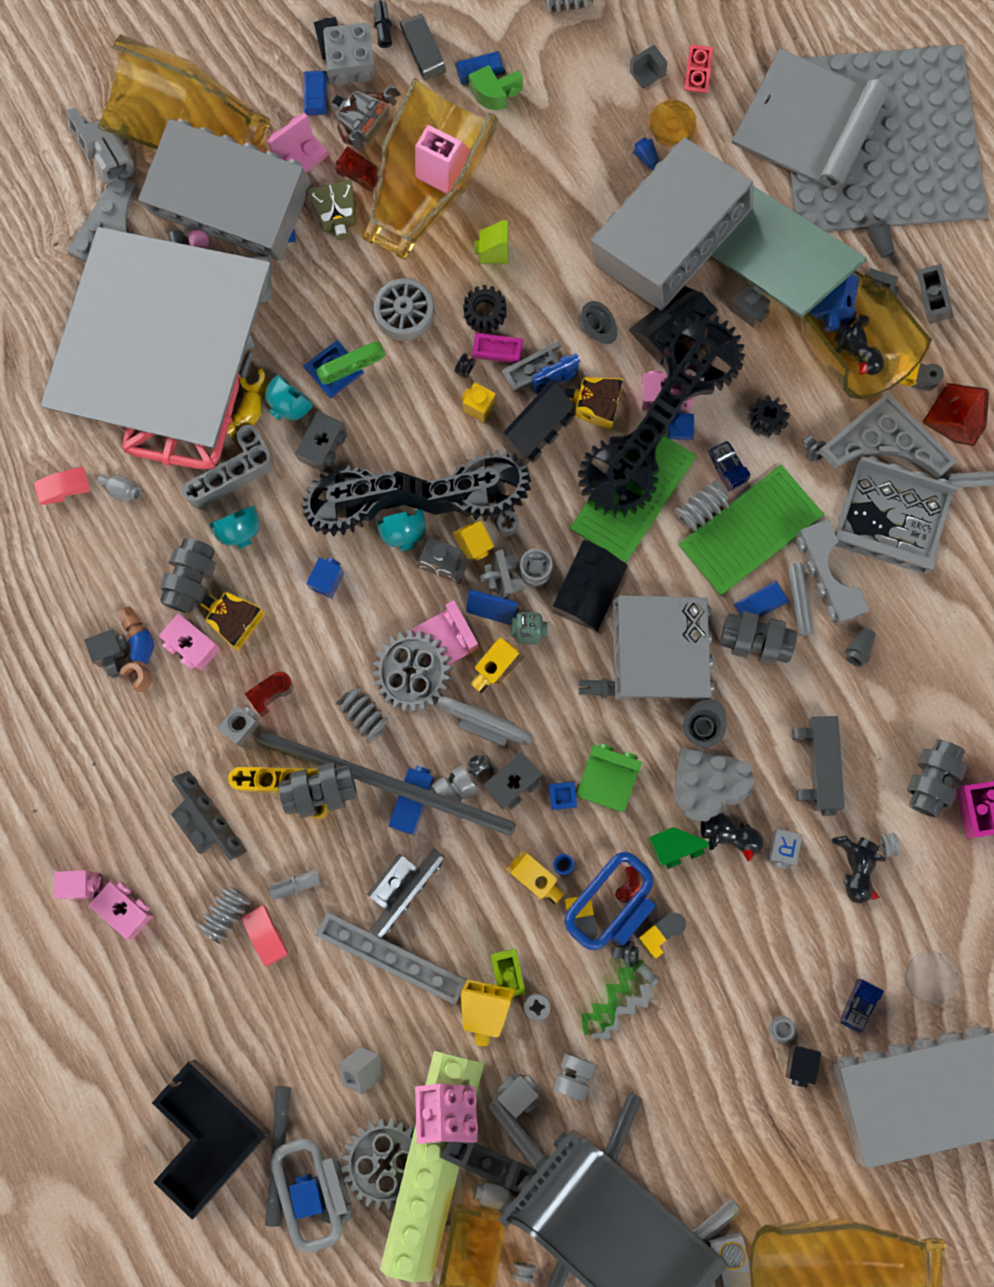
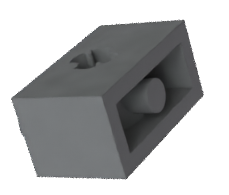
M942 264L917 270L929 324L953 318V310Z
M317 411L295 453L298 460L325 472L328 466L331 467L333 465L338 446H342L346 440L347 432L344 422Z
M520 752L483 785V788L503 811L507 807L512 810L522 801L520 796L524 792L528 791L531 793L541 784L539 779L542 777V774ZM514 777L515 780L517 777L520 779V787L518 789H515L514 786L513 789L508 787L510 785V778Z

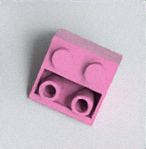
M427 125L415 145V177L451 196L475 154L460 140Z

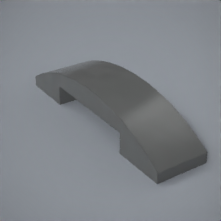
M446 1142L440 1158L518 1193H521V1191L517 1187L525 1177L529 1175L533 1178L537 1173L536 1169L477 1143Z

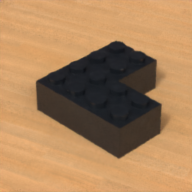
M196 1060L188 1061L172 1079L173 1083L168 1084L152 1102L161 1113L190 1139L153 1183L192 1220L204 1210L271 1133L254 1114Z

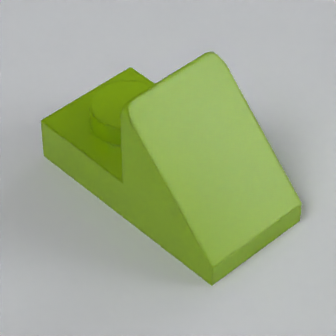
M512 949L490 954L497 986L516 989L514 996L526 994L517 950Z

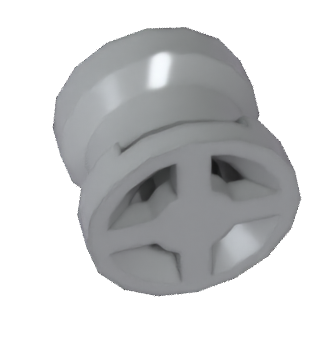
M533 994L526 999L524 1011L529 1019L541 1021L548 1016L550 1003L545 996Z

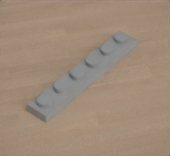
M329 912L326 913L315 935L456 1005L461 995V990L467 981L382 938L379 939L374 934Z

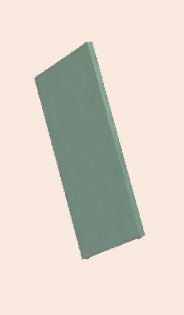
M753 186V209L711 255L801 318L867 261L864 255Z

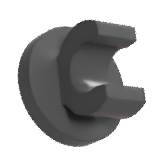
M811 435L802 440L805 444L804 448L807 450L806 459L808 461H819L823 458L818 452L827 444L825 441L816 442Z
M477 754L469 759L466 770L469 774H474L479 782H483L480 776V772L483 769H487L491 775L494 774L493 768L488 764L490 761L488 755Z
M628 941L626 948L612 947V958L625 959L626 967H632L634 962L637 963L639 948L635 946L634 941Z

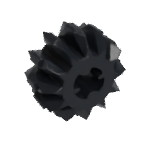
M770 395L766 396L765 401L759 397L756 399V405H750L749 410L751 413L748 414L747 420L752 421L750 429L758 428V436L762 432H766L767 438L771 437L772 432L778 436L781 433V428L785 429L788 423L786 420L789 419L790 413L785 411L787 404H778L780 401L779 397L775 398L774 401H771Z

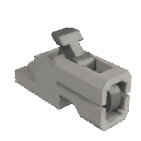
M76 108L67 110L68 124L72 134L87 159L95 158L96 170L104 183L118 180L117 175L120 179H124L134 174L133 159L125 148V145L129 142L126 126H121L120 132L116 133L109 130L103 119L87 123L86 118L80 116Z

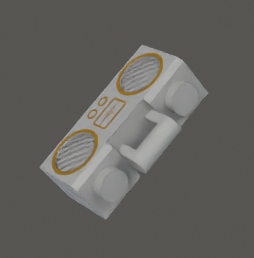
M735 1232L709 1239L710 1248L727 1263V1267L720 1274L722 1286L755 1287L741 1233ZM716 1282L711 1287H717Z

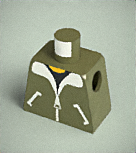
M352 179L308 189L312 206L323 231H334L336 240L347 239L349 237L348 227L356 225L355 192Z

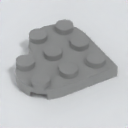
M681 747L675 780L674 803L675 805L678 804L680 809L685 812L686 817L695 821H709L710 817L722 813L724 805H736L738 801L750 796L754 786V777L751 772V765L748 762Z

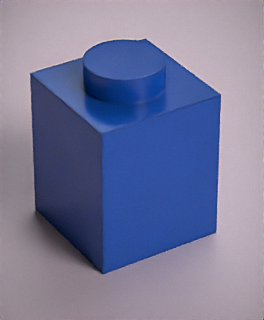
M319 557L306 583L308 588L332 599L344 575V571L340 567L341 563L329 557L326 560Z
M311 1173L295 1177L296 1182L289 1186L295 1218L299 1219L322 1213L326 1207L318 1176L312 1178Z

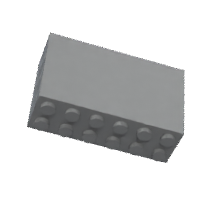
M169 119L138 200L153 215L194 230H202L207 235L264 256L269 255L270 258L282 262L290 235L295 228L308 194V189H310L312 183L302 164L293 159L288 161L282 160L279 155L271 151L266 153L260 152L257 147L249 143H244V145L238 144L235 139L227 135H222V137L213 135L214 132L205 127H200V129L191 127L192 124L183 119H178V121Z
M684 137L671 148L668 156L663 161H659L650 176L640 182L638 189L624 200L622 207L610 215L601 230L598 229L594 233L591 243L595 266L662 311L753 209V180Z
M973 1026L966 1028V1033L964 1034L956 1033L955 1031L940 1034V1039L938 1040L930 1039L929 1037L914 1040L915 1045L912 1046L904 1045V1043L888 1046L889 1051L886 1052L878 1051V1049L862 1052L863 1057L843 1056L837 1058V1063L830 1064L855 1161L865 1168H871L994 1139V1031L989 1030V1027Z

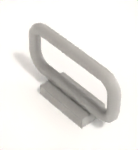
M445 696L438 699V705L442 710L461 719L458 725L460 729L504 748L508 739L526 746L533 743L531 733L515 726L513 722L469 703L466 705Z
M307 1138L283 1144L273 1153L271 1169L291 1240L297 1249L306 1253L328 1248L336 1244L341 1237L343 1227L340 1215L348 1213L352 1209L346 1184L343 1181L344 1177L338 1156L335 1155L324 1160L319 1145ZM304 1149L308 1150L313 1157L332 1224V1231L329 1235L313 1241H305L301 1236L282 1168L284 1156Z

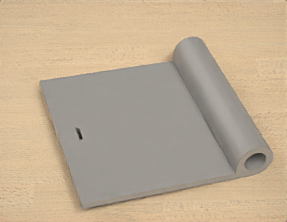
M780 48L732 140V144L828 188L840 189L889 93V89L886 83L880 79L870 80L866 86H863Z

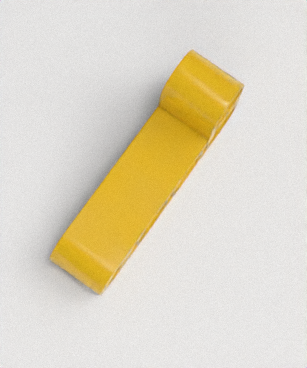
M236 767L229 773L228 780L231 787L240 792L279 793L278 784L280 782L286 781L291 772L304 769ZM307 769L310 776L319 774L318 769ZM243 774L245 777L249 779H254V783L251 781H243L241 786V784L237 782V778H242ZM266 774H272V784L268 787H263L262 778ZM323 805L321 812L317 815L310 817L316 820L325 818L329 813L327 805Z

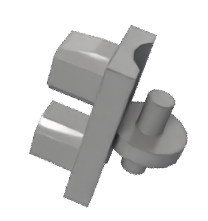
M503 550L495 551V555L489 558L490 564L484 566L486 573L482 574L479 578L481 583L489 584L490 590L496 589L498 597L507 599L511 594L521 591L523 584L520 577L510 578L508 571L517 568L515 554H504Z

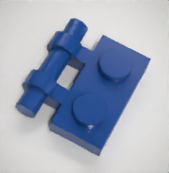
M575 353L569 357L566 355L560 358L559 362L549 367L546 365L540 368V372L532 375L531 387L535 394L540 393L552 379L560 383L562 381L568 382L575 378L579 370L580 358L578 354Z

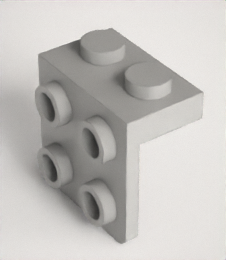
M368 23L326 27L323 30L327 71L331 85H345L353 82L366 83L370 80H377L371 31Z

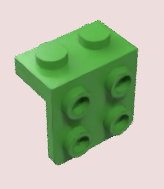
M599 743V746L593 745L577 795L581 799L623 812L627 807L642 761L637 760V755L629 752H623V755L613 752V747L603 743Z

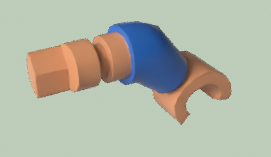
M129 607L116 614L124 630L129 631L127 634L130 638L128 642L131 646L129 660L132 661V663L124 665L119 674L131 677L134 672H137L138 678L133 683V689L137 692H143L149 688L152 681L151 673L144 665L149 663L155 643L151 632L146 630L143 625H140L141 621L138 615Z

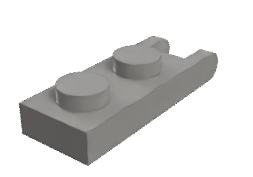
M556 342L502 370V374L513 393L530 386L532 375L540 372V368L546 365L549 367L559 362L555 351L562 347L560 342Z

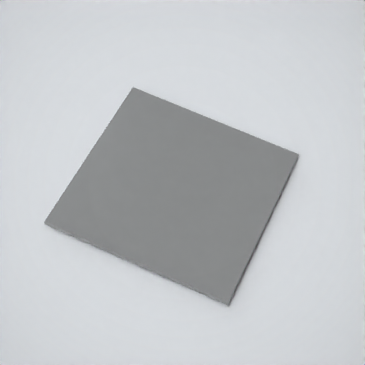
M963 45L803 58L863 86H866L870 80L880 79L886 83L889 93L840 189L828 188L789 170L794 211L826 232L867 229L870 225L881 220H886L887 224H890V227L988 218Z
M97 227L40 406L58 412L215 449L272 264L268 261Z

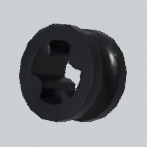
M464 353L458 360L454 372L456 374L462 373V377L467 378L474 368L476 359H469L468 355Z

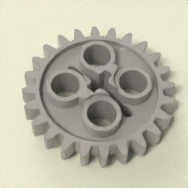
M408 630L407 636L399 632V640L390 637L391 645L382 644L385 652H377L381 661L373 663L379 667V670L373 672V675L379 676L380 679L374 684L382 686L378 693L380 695L387 694L385 702L390 703L394 701V708H399L402 705V711L408 712L411 707L412 712H418L420 706L422 710H428V703L436 706L435 697L440 698L444 696L441 692L442 689H450L445 682L453 680L451 676L447 675V672L454 670V667L447 666V662L451 661L452 657L444 656L448 648H439L442 641L439 639L433 641L434 635L428 633L425 636L424 632L418 630L416 635L414 631ZM406 650L408 658L402 663L400 655ZM427 655H430L431 664L425 667L423 660ZM411 668L416 669L415 674L410 673ZM401 675L403 682L397 688L395 680L397 676ZM424 679L426 681V688L423 692H420L418 685Z
M379 1118L378 1126L374 1127L373 1123L368 1121V1130L359 1126L361 1135L359 1137L354 1134L350 1135L354 1144H345L344 1146L350 1153L341 1156V1159L348 1161V1164L341 1167V1171L349 1172L343 1178V1181H352L348 1191L358 1190L356 1195L357 1201L365 1196V1206H368L374 1200L376 1209H379L381 1202H385L387 1209H390L391 1201L395 1200L397 1202L405 1168H400L396 1165V1158L402 1153L409 1154L412 1142L410 1134L413 1128L410 1126L404 1131L402 1130L403 1121H400L395 1127L393 1126L392 1118L389 1119L387 1125H384L382 1119ZM381 1136H386L390 1140L389 1147L384 1151H380L375 1147L376 1139ZM396 1143H400L399 1149L389 1159L391 1166L389 1168L383 1167L376 1179L369 1183V1178L380 1166L378 1159L380 1157L386 1159ZM364 1158H368L373 1162L372 1170L367 1173H363L358 1169L359 1161ZM383 1176H390L394 1180L393 1186L388 1190H383L378 1185L379 1180Z

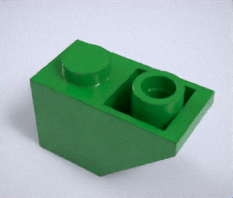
M675 827L648 838L659 867L666 865L667 869L682 864L680 859L690 855L691 859L706 854L704 849L710 846L708 841Z

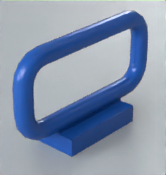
M621 852L614 855L568 909L564 923L569 934L588 950L602 949L610 940L615 945H624L656 906L649 898L646 899L654 882L650 869L632 853ZM627 862L641 874L643 884L598 939L592 940L576 926L575 918L621 863Z

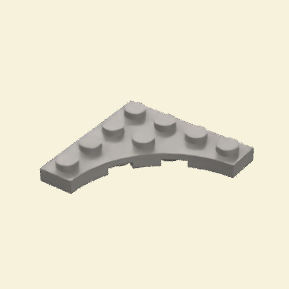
M118 175V180L109 183L68 247L67 252L69 255L86 263L97 227L129 233L127 229V215L129 214L132 199L138 189L135 183L125 178L120 179Z
M888 392L818 452L835 470L861 456L889 455L917 464L931 473L936 479H939L957 462Z

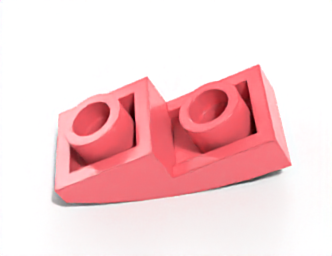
M690 45L684 91L708 93L713 47Z
M84 467L58 472L34 482V488L40 505L64 502L65 496L88 493L90 490Z
M262 905L241 917L250 940L264 966L268 967L289 955L281 933L276 930L267 907Z

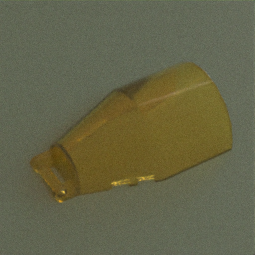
M122 34L118 36L113 46L114 49L120 51L118 68L106 109L98 124L99 129L157 150L169 119L175 121L183 119L191 123V127L197 129L205 127L213 131V135L219 137L227 135L241 145L246 143L250 127L254 126L257 128L252 145L260 151L265 132L269 129L271 123L267 116L254 112V110L192 61Z
M413 78L382 144L381 168H378L377 173L379 177L377 191L374 192L370 222L363 236L364 241L371 244L374 242L396 253L397 257L405 260L409 256L413 245L468 189L500 123L499 119L490 112L486 119L468 112L437 95L419 80ZM427 125L460 140L471 150L457 181L453 184V189L448 194L415 177V145ZM381 228L401 238L400 244L380 235Z
M855 270L853 273L859 277L854 307L858 311L856 318L859 314L869 316L870 322L864 327L868 346H876L884 355L885 364L880 373L876 375H859V364L856 358L846 354L844 351L839 354L835 351L837 343L834 342V338L838 331H825L824 322H820L813 317L810 311L803 318L800 316L798 318L805 341L848 397L865 399L877 396L893 388L909 376L923 360L932 339L886 286L881 288L872 282L870 275L866 273L863 276Z
M844 1218L767 1224L757 1231L751 1246V1287H943L942 1251H945V1240L940 1238L915 1239ZM929 1253H931V1286H930V1255H929Z

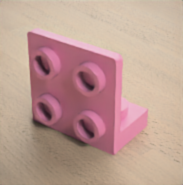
M306 113L294 117L288 125L281 130L275 131L267 140L271 152L279 155L282 160L288 161L293 159L300 162L306 172L328 157L327 150L313 135Z
M454 600L445 605L446 611L412 629L415 635L420 630L424 632L425 636L428 633L434 635L433 641L436 639L442 641L439 648H448L444 656L452 657V660L447 662V666L479 650L478 643ZM427 655L426 657L431 664V656Z
M438 1083L415 1087L417 1144L477 1142V1098L474 1086Z

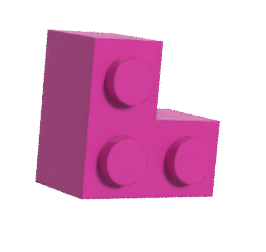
M994 781L957 788L956 792L966 839L993 836Z

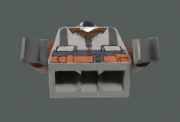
M389 86L384 92L380 93L354 91L348 100L340 95L333 99L331 107L338 111L336 114L337 130L344 144L352 145L356 150L360 147L363 150L367 149L391 118L388 104L396 105L395 97L401 95L395 86Z

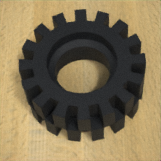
M482 285L483 289L481 290L477 286L474 288L475 292L470 290L468 297L465 296L463 304L464 318L468 326L472 325L474 331L478 328L479 333H483L487 329V332L491 333L492 328L496 331L499 329V324H504V318L507 316L506 300L500 290L495 292V287L493 286L490 287V290L487 289V285ZM482 302H489L494 306V312L490 316L482 317L476 312L477 305Z

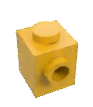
M474 382L471 389L467 388L461 398L464 413L484 424L497 404L496 393Z
M481 520L472 521L453 532L460 549L467 559L474 558L475 561L489 555L488 550L494 547Z

